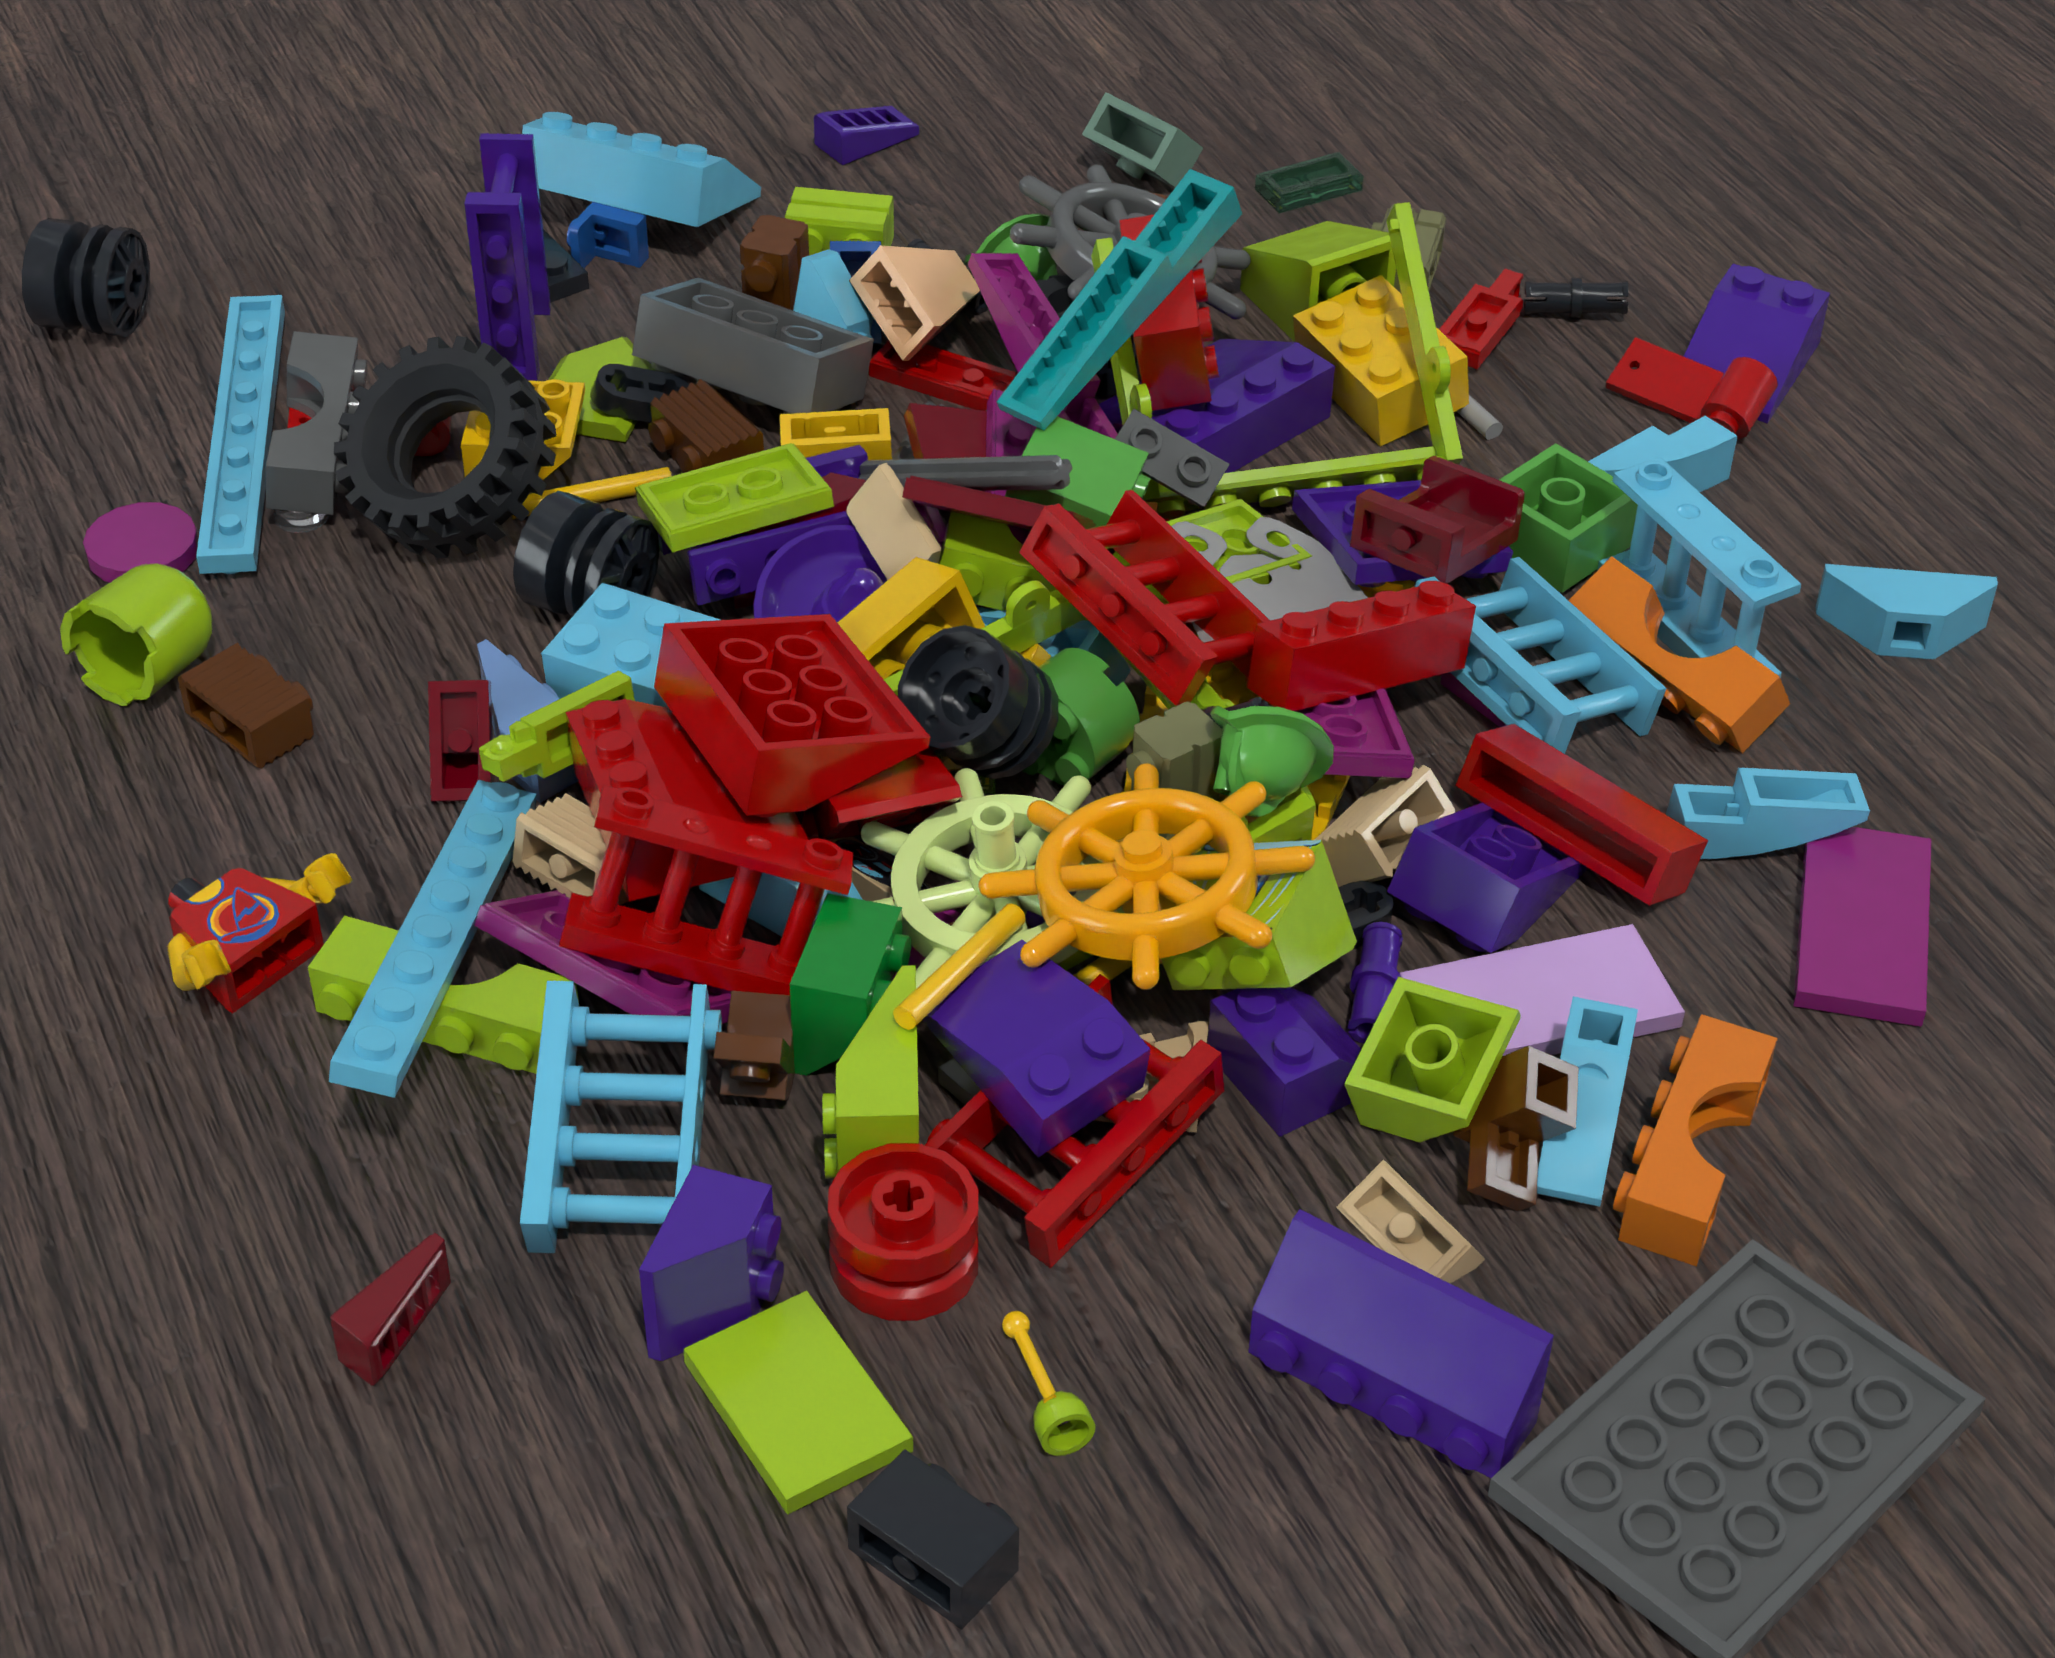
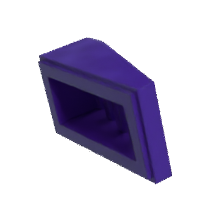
M893 106L828 111L814 115L815 145L841 165L919 135V126Z

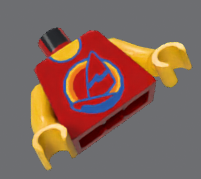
M327 854L312 862L303 873L305 877L297 881L260 877L243 868L231 869L207 887L193 878H185L179 881L171 890L168 898V905L173 910L169 917L173 938L167 946V952L175 985L184 991L200 989L205 986L225 1009L233 1014L318 953L324 943L317 905L331 902L336 895L335 889L347 885L353 880L337 854Z

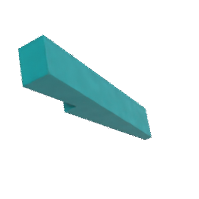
M1189 169L1134 241L1125 236L1120 239L997 400L999 409L1041 430H1045L1242 215L1234 187Z

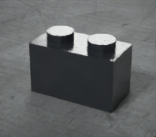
M906 1449L847 1506L848 1549L961 1630L1019 1571V1527L1015 1525L1012 1518L998 1505L990 1502L983 1503L959 1487L954 1478L941 1466L933 1463L927 1465Z

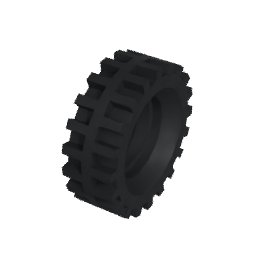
M439 336L427 338V351L418 353L408 345L399 350L401 362L392 368L380 362L372 369L379 379L369 390L358 385L352 394L360 402L355 413H342L338 423L348 432L347 440L334 442L333 454L344 463H347V466L335 471L337 480L350 491L345 497L363 516L395 543H401L410 552L420 555L425 547L437 558H448L451 545L455 544L466 555L478 551L477 538L487 534L492 540L497 542L506 536L501 525L507 519L514 515L522 522L530 512L522 505L530 492L542 496L547 486L538 476L541 466H554L556 454L544 444V441L557 436L555 425L544 415V413L550 410L545 399L493 347L483 342L480 348H478L468 337L456 336L452 348ZM475 410L485 413L491 424L490 440L479 464L460 483L445 491L434 493L417 491L411 481L412 461L422 439L437 423L456 413Z

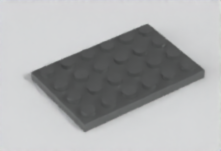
M1752 1239L1498 1471L1490 1480L1488 1496L1698 1658H1743L1980 1416L1986 1398Z

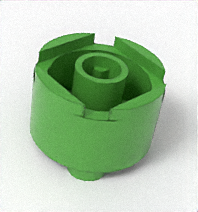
M1065 648L1039 666L1051 678L1057 692L1058 723L1048 747L1036 762L1022 770L1029 775H1034L1038 772L1057 784L1064 786L1074 776H1083L1089 780L1122 753L1133 740L1134 725L1140 723L1134 697L1123 681L1115 686L1103 673L1110 666L1098 656L1079 648Z

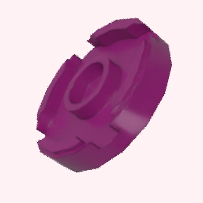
M138 502L117 507L98 517L87 529L83 546L90 570L103 581L110 583L130 569L142 564H163L184 572L196 559L198 536L192 518L180 508L160 502Z

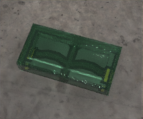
M1340 152L1259 173L1256 175L1255 190L1278 213H1283L1362 191L1364 176Z

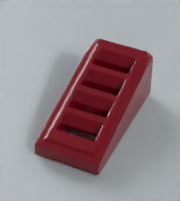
M435 1232L429 1235L330 1317L338 1360L371 1386H374L386 1374L451 1283L445 1240Z

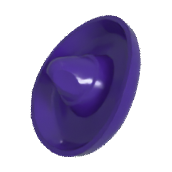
M854 525L821 526L786 542L768 561L757 584L754 599V618L831 614L835 621L839 622L882 586L887 579Z

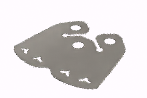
M1260 517L1247 530L1246 537L1254 547L1284 559L1299 554L1291 546L1294 544L1300 545L1312 555L1310 558L1298 561L1301 565L1299 570L1286 565L1268 571L1267 573L1272 578V582L1269 584H1259L1251 580V578L1232 583L1269 620L1283 618V615L1289 612L1305 613L1327 608L1331 603L1337 601L1353 602L1367 598L1360 587L1354 585L1339 567L1333 555L1314 538L1279 520L1269 517ZM1186 521L1177 522L1171 526L1183 538L1196 536L1203 539L1207 543L1208 549L1198 552L1212 566L1227 549L1225 540L1217 533ZM1272 531L1280 532L1287 536L1290 544L1285 547L1276 546L1267 540L1266 534ZM1263 554L1230 556L1219 571L1224 577H1228L1277 560ZM1191 622L1201 641L1208 642L1214 640L1197 624Z

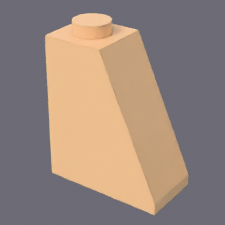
M880 245L849 280L902 361H909L980 291L975 279L955 250Z

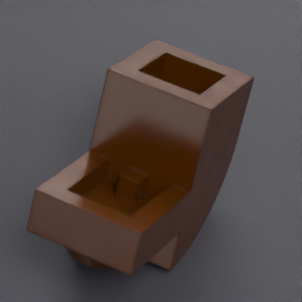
M731 991L727 1033L716 1032L714 1059L723 1068L720 1095L787 1100L789 1098L795 1075L789 995Z
M1529 1045L1502 1056L1469 1126L1453 1132V1136L1470 1143L1467 1191L1516 1211L1536 1205L1539 1143L1576 1129L1579 1067Z

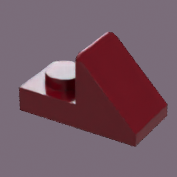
M428 681L431 801H467L478 780L492 783L495 779V775L483 770L479 748L492 740L491 681Z

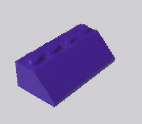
M1299 1209L1290 1223L1253 1307L1248 1353L1259 1358L1269 1368L1278 1372H1286L1321 1390L1334 1402L1348 1404L1383 1422L1394 1433L1404 1437H1412L1447 1455L1456 1465L1464 1469L1476 1470L1492 1478L1514 1458L1537 1423L1554 1335Z

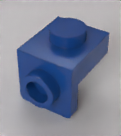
M592 202L569 225L567 245L571 248V256L583 268L595 256L640 268L649 258L646 215Z

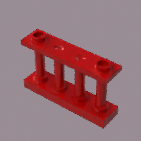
M1133 490L1124 492L1106 525L1085 529L1060 504L1043 507L1019 553L1175 706L1186 701L1191 703L1213 665L1231 661L1247 678L1249 677L1256 625L1270 620ZM1113 548L1130 565L1124 566L1107 549ZM1152 585L1169 603L1163 604L1145 586ZM1194 622L1214 640L1208 642L1201 641L1185 624Z
M603 785L594 827L609 831L611 835L593 895L584 896L571 892L564 917L559 947L728 991L790 996V982L808 941L825 889L845 895L849 893L852 883L853 852L843 850L829 840L820 838L806 840L654 799L645 791L637 788L624 787L617 789ZM636 839L674 849L656 911L652 913L625 907L617 903ZM700 856L737 866L718 928L713 930L680 920ZM762 873L800 882L780 944L775 946L742 937Z
M1099 974L1088 986L1113 1005L1110 980ZM1143 1039L1151 1049L1146 1073L1159 1082L1141 1100L1136 1099L1129 1102L1125 1099L1102 1114V1116L1113 1122L1115 1126L1097 1144L1092 1143L1086 1146L1070 1136L1047 1151L1071 1168L1052 1189L1040 1190L983 1150L1006 1125L1012 1126L981 1090L951 1119L941 1121L932 1130L925 1145L947 1152L967 1167L971 1175L1027 1213L1024 1220L1030 1254L1049 1268H1052L1224 1092L1222 1054L1220 1051L1200 1039L1184 1057L1177 1056L1173 1059Z

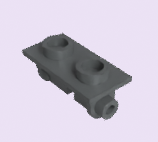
M1136 409L1132 410L1115 440L1149 453L1142 471L1143 475L1189 501V504H1195L1202 509L1209 502L1216 486L1229 466V463Z

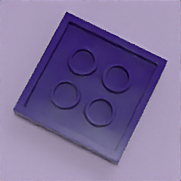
M1421 480L1294 490L1293 512L1313 536L1333 555L1336 563L1354 585L1375 588L1384 585L1385 582L1405 580L1417 582V580L1427 578L1350 547L1357 495L1372 489L1399 500L1417 490L1421 485ZM1508 546L1461 576L1483 578L1488 573L1506 572L1513 555V550Z

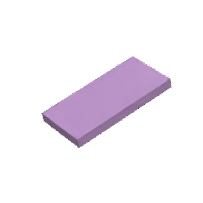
M1633 924L1399 973L1405 979L1518 1009L1521 1018L1503 1056L1528 1045L1550 1055L1561 1053L1573 996L1638 1009L1633 1037L1682 1027L1685 1013Z

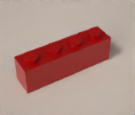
M1424 581L1418 587L1396 592L1380 591L1374 597L1353 602L1337 601L1331 603L1327 608L1305 613L1289 612L1283 615V618L1258 623L1256 625L1247 688L1274 707L1297 711L1317 706L1321 703H1329L1349 698L1350 696H1357L1464 669L1476 605L1456 594L1454 588L1447 583Z
M1515 724L1480 732L1475 735L1455 785L1649 906L1686 892L1708 843V840Z

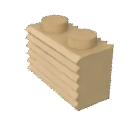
M1422 765L1419 769L1416 767L1413 769L1410 778L1381 777L1314 840H1322L1338 887L1360 880L1374 882L1393 877V872L1397 870L1415 827L1455 813V808L1431 768Z
M565 793L562 799L556 797L553 803L547 801L544 807L539 804L535 811L530 808L527 814L521 812L516 819L512 860L516 869L522 867L525 874L530 872L533 879L539 877L542 885L548 883L551 890L556 888L557 891L562 894L565 893L569 898L571 892L592 896L605 855L606 845L599 829L594 827L595 819L590 807ZM623 886L617 902L619 905L629 901Z

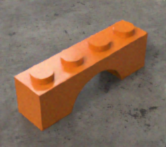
M1612 556L1568 600L1667 688L1661 701L1667 709L1675 714H1678L1682 709L1696 719L1694 724L1700 732L1717 745H1721L1726 741L1743 754L1790 705L1780 676L1738 646L1704 658L1681 657L1661 648L1657 644V634L1665 612L1653 585Z
M1703 1014L1699 1018L1692 1038L1680 1035L1669 1067V1073L1675 1074L1676 1078L1673 1083L1666 1080L1661 1081L1651 1111V1117L1658 1119L1655 1128L1643 1125L1632 1158V1163L1640 1165L1636 1175L1624 1172L1615 1196L1613 1210L1624 1213L1618 1241L1697 1267L1715 1220L1725 1174L1702 1157L1692 1140L1698 1135L1714 1128L1750 1126L1767 1082L1777 1042L1776 1037Z

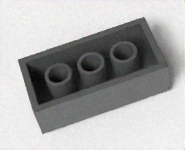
M698 277L640 295L632 355L652 362L651 367L657 371L672 374L683 373L694 377L696 384L699 379H702L713 389H727L738 393L741 401L751 405H771L784 410L783 414L839 411L843 406L864 398L874 339Z

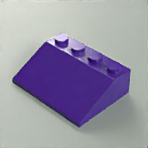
M1219 339L1208 345L1215 346L1219 378L1209 379L1212 401L1152 411V419L1229 463L1225 473L1234 472L1330 417L1335 365L1298 342ZM1115 395L1100 403L1099 406L1116 432L1119 433L1123 424L1118 397Z

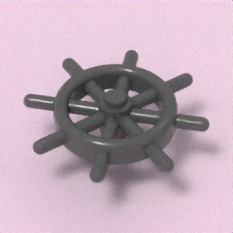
M1097 164L1092 165L1087 171L1089 183L1072 187L1063 194L1034 176H1024L1019 182L1021 193L1049 209L1052 213L1046 226L1017 223L1010 229V238L1014 243L1046 247L1056 264L1074 280L1068 287V296L1073 301L1094 275L1091 255L1096 239L1112 238L1115 247L1121 239L1119 220L1154 215L1165 202L1164 198L1148 191L1128 185L1112 183L1105 168ZM1213 246L1202 258V263H1197L1193 267V270L1204 268L1208 292V301H1205V303L1235 320L1241 319L1246 314L1245 303L1215 285L1212 281L1217 268L1246 269L1251 262L1250 255L1246 251Z

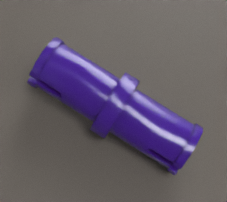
M1374 922L1365 927L1362 937L1364 940L1360 964L1353 969L1351 974L1350 989L1354 994L1351 1019L1348 1022V1033L1355 1041L1362 1044L1368 1038L1397 978L1401 977L1397 971L1400 947L1403 942L1402 932L1397 926L1387 922Z

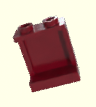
M1431 456L1424 461L1420 487L1405 497L1397 500L1372 489H1368L1356 496L1350 547L1424 577L1435 576L1440 582L1448 584L1518 540L1525 492L1516 486L1440 457Z

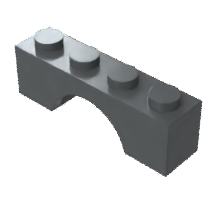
M293 331L287 359V406L305 413L312 419L292 428L272 432L266 461V509L333 515L337 493L347 494L348 490L338 482L335 473L336 470L347 466V463L341 461L333 453L334 442L347 440L348 432L338 424L342 413H355L360 402L352 394L358 385L366 388L367 360L358 359V338Z

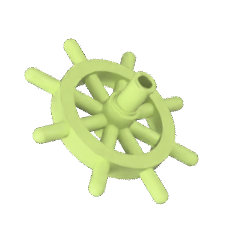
M964 768L959 770L954 778L960 786L962 794L960 802L934 813L920 823L910 834L877 821L867 822L863 825L861 838L867 845L895 856L891 872L893 897L872 902L902 907V932L904 935L911 936V945L925 957L924 961L916 969V989L1006 904L1012 903L1019 906L1024 914L1030 911L1042 916L1038 895L990 899L980 893L978 884L981 877L987 873L1035 869L1033 864L1036 862L1039 849L1050 833L1029 821L1027 817L1029 805L1034 801L1042 800L1067 814H1071L1080 807L1090 794L1091 785L1087 778L1083 776L1070 778L1051 802L1037 797L1017 794L984 796L977 773L972 769ZM1015 837L1022 838L1019 843L1015 842ZM974 843L975 848L971 852L969 859L952 852L962 846ZM1089 855L1078 865L1102 862ZM929 871L957 881L956 883L920 890ZM1100 889L1076 891L1074 897L1084 902ZM967 906L952 926L934 915V913ZM1025 921L982 964L1021 939L1027 943L1049 926L1045 922L1028 929ZM1068 945L1050 958V960L1059 964L1076 953L1078 949Z

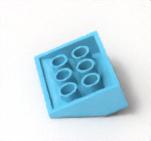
M545 112L542 114V118L523 125L522 134H533L539 189L694 227H699L761 195V186L725 158L708 155L707 148L700 145L680 144L674 147L662 144V138L654 134L636 133L628 136L617 133V127L607 123L593 122L588 123L587 126L572 122L573 117L571 115L561 112Z

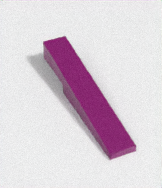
M971 253L968 266L1019 373L1060 318L1018 253ZM1095 374L1059 413L1058 417L1115 439L1118 433L1094 398L1101 381L1097 374Z

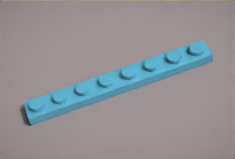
M282 295L230 297L196 554L200 574H235L238 572L257 571L266 489V461L272 435L285 317Z
M482 780L477 781L330 1061L328 1082L395 1098L478 929L474 924L480 905L491 902L510 864L514 850L516 819L521 812L527 814L530 808L535 810L536 793L519 790L513 785L504 782L490 783Z

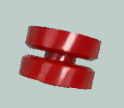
M889 1143L861 1152L840 1168L828 1191V1232L830 1236V1274L841 1296L861 1312L888 1321H919L946 1312L968 1294L978 1275V1187L967 1167L947 1152L920 1143Z

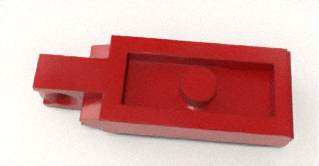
M1504 269L1490 288L1475 284L1439 328L1467 356L1469 367L1478 369L1520 316L1524 301L1521 298V294H1519L1523 274Z

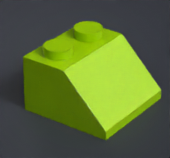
M1398 977L1344 1083L1360 1125L1419 1143L1468 1127L1521 1018L1519 1010Z

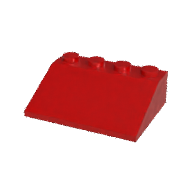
M831 614L664 623L654 688L746 816L772 817L778 813L805 811L929 748L931 738Z
M622 699L617 701L598 700L587 704L584 708L566 712L575 774L594 819L596 818L603 785L617 789L632 787L645 791L654 799L809 840L795 812L778 813L772 817L746 816L669 708ZM599 829L607 848L611 832ZM636 839L623 882V888L629 901L661 894L674 853L673 848ZM700 856L690 887L732 878L735 875L737 866Z

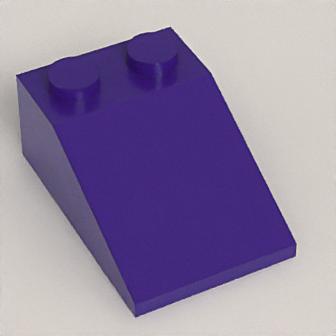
M1732 264L1715 288L1684 357L1725 373L1732 360L1737 357H1748L1765 364L1772 370L1778 382L1774 394L1757 419L1768 424L1820 343L1830 292L1813 288L1810 284L1803 281H1790L1766 274L1756 267Z
M1480 803L1415 827L1387 892L1405 902V909L1412 915L1426 921H1437L1456 932V939L1464 946L1475 951L1492 953L1516 942L1588 868L1491 807Z
M1021 939L973 971L923 1019V1022L1034 1154L1040 1157L1143 1088L1151 1049L1106 998L1049 959L1041 966L1035 968L1026 966L1020 957L1021 948L1026 942Z

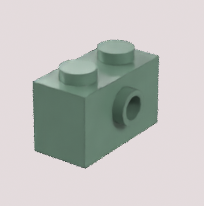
M1105 92L1082 133L1084 137L1107 154L1119 159L1115 166L1139 180L1146 173L1173 188L1178 185L1188 170L1192 169L1203 150L1202 146L1180 129Z

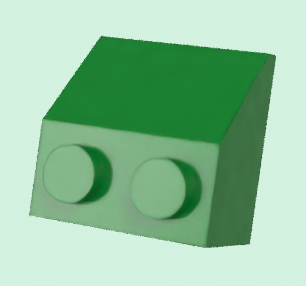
M827 893L790 982L795 1074L807 1076L840 1059L892 982L894 974L898 973L902 966L908 965L911 952V936L902 934V907Z

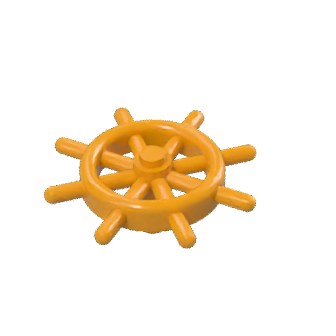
M1144 763L1135 769L1134 790L1100 798L1071 814H1067L1042 800L1032 802L1027 809L1029 821L1050 833L1039 849L1035 869L987 873L981 877L978 887L980 893L990 899L1038 895L1042 916L1049 927L1021 948L1020 957L1026 966L1032 968L1039 967L1070 945L1080 951L1103 958L1131 960L1134 984L1140 989L1147 990L1153 988L1159 980V964H1162L1161 958L1192 951L1210 943L1224 933H1228L1256 949L1268 946L1272 940L1270 927L1246 913L1256 895L1258 876L1308 871L1315 863V855L1306 846L1255 850L1251 834L1241 819L1265 801L1266 789L1260 782H1248L1226 799L1218 802L1208 796L1195 792L1159 788L1157 768L1152 764ZM1159 833L1175 834V836L1167 840L1164 837L1159 836ZM1206 844L1219 852L1192 855ZM1089 855L1102 862L1078 865ZM1219 879L1207 891L1191 883V881ZM1100 889L1084 902L1077 900L1069 893ZM1121 906L1124 911V913L1114 912Z

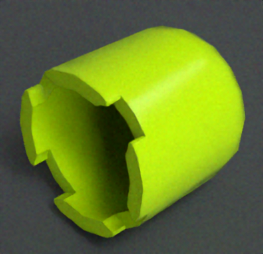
M156 563L142 564L130 569L64 614L60 633L65 654L69 655L75 651L79 662L87 671L81 677L84 684L103 699L121 706H127L134 700L148 699L200 656L208 645L213 625L211 609L205 595L195 582L178 569Z

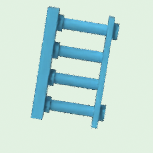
M1660 456L1614 472L1612 482L1638 506L1630 550L1613 555L1612 557L1653 585L1665 612L1657 637L1676 655L1687 658L1709 657L1738 646L1781 678V672L1756 648L1765 607L1800 593L1801 583ZM1657 524L1672 536L1667 565L1652 552ZM1692 555L1707 568L1701 597L1686 584ZM1610 557L1605 558V559H1603V560H1600L1599 563H1598V569H1599ZM1727 588L1742 601L1736 630L1721 617Z
M1520 557L1510 559L1499 591L1466 599L1476 605L1465 668L1450 673L1506 725L1515 724L1564 754L1577 723L1615 713L1639 736L1649 733L1667 688ZM1435 576L1417 580L1415 587H1418L1424 581L1439 580ZM1505 613L1519 627L1496 633L1482 618ZM1541 646L1555 661L1532 666L1517 651ZM1577 679L1593 694L1569 700L1554 685Z
M547 981L520 1226L528 1253H555L558 1228L568 1229L570 1222L663 1224L693 1165L699 1166L708 1051L715 1050L716 1032H722L721 1010H710L706 984H693L691 1016L592 1014L589 1011V1007H579L574 981ZM589 1040L688 1042L686 1075L586 1073L583 1071V1066H575L577 1046L587 1047ZM583 1099L683 1102L680 1135L577 1133L576 1126H569L571 1106H581ZM576 1160L678 1162L675 1197L571 1194L570 1187H562L564 1166L574 1167Z

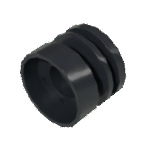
M47 218L40 221L30 235L24 252L22 266V295L26 312L32 322L41 327L72 331L83 326L85 330L91 333L102 334L105 332L119 337H126L134 333L142 320L150 287V260L147 245L141 233L133 228L118 227L114 229L103 224L90 229L88 225L82 222Z
M556 491L544 497L532 511L522 529L515 551L513 567L516 593L527 604L556 614L566 615L569 613L571 617L574 616L601 583L648 597L658 569L660 552L658 532L649 520L627 515L626 512L611 508L604 510L597 502L567 492Z
M966 625L942 629L922 642L906 662L898 684V698L931 737L929 749L949 758L956 765L972 769L978 776L989 779L1014 776L1034 764L1050 744L1058 723V695L1051 678L1035 663L1024 658L1017 651L1011 650L1005 643L987 631Z

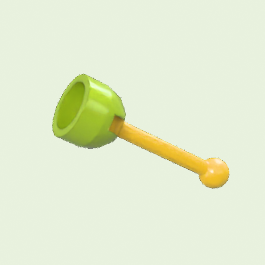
M1021 1311L1009 1312L1002 1322L1003 1331L1008 1337L1016 1340L1043 1397L1033 1413L1035 1433L1042 1448L1048 1454L1062 1456L1074 1453L1083 1448L1092 1439L1096 1429L1094 1420L1087 1406L1079 1397L1070 1392L1055 1391L1028 1335L1030 1328L1029 1318ZM1069 1421L1068 1423L1058 1427V1425H1060L1061 1423Z

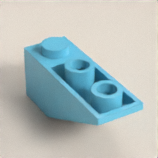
M1573 996L1560 1059L1579 1067L1576 1129L1543 1141L1538 1167L1537 1194L1600 1207L1638 1009Z

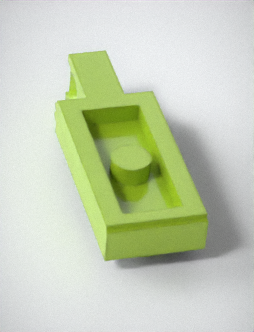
M618 670L520 718L521 721H515L509 726L510 735H499L479 748L483 770L489 771L504 782L518 774L522 775V777L537 774L542 778H546L574 764L566 712L584 708L587 704L598 700L617 701L628 699L635 701L631 677Z

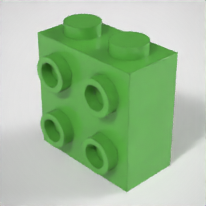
M1057 416L1045 430L1036 427L1022 456L1058 455L1061 459H1068L1073 468L1069 473L1070 484L1064 489L1007 490L1005 496L1046 506L1060 504L1065 510L1073 511L1093 520L1096 527L1103 526L1108 523L1125 491L1133 490L1144 499L1151 478L1142 475V471L1149 453Z

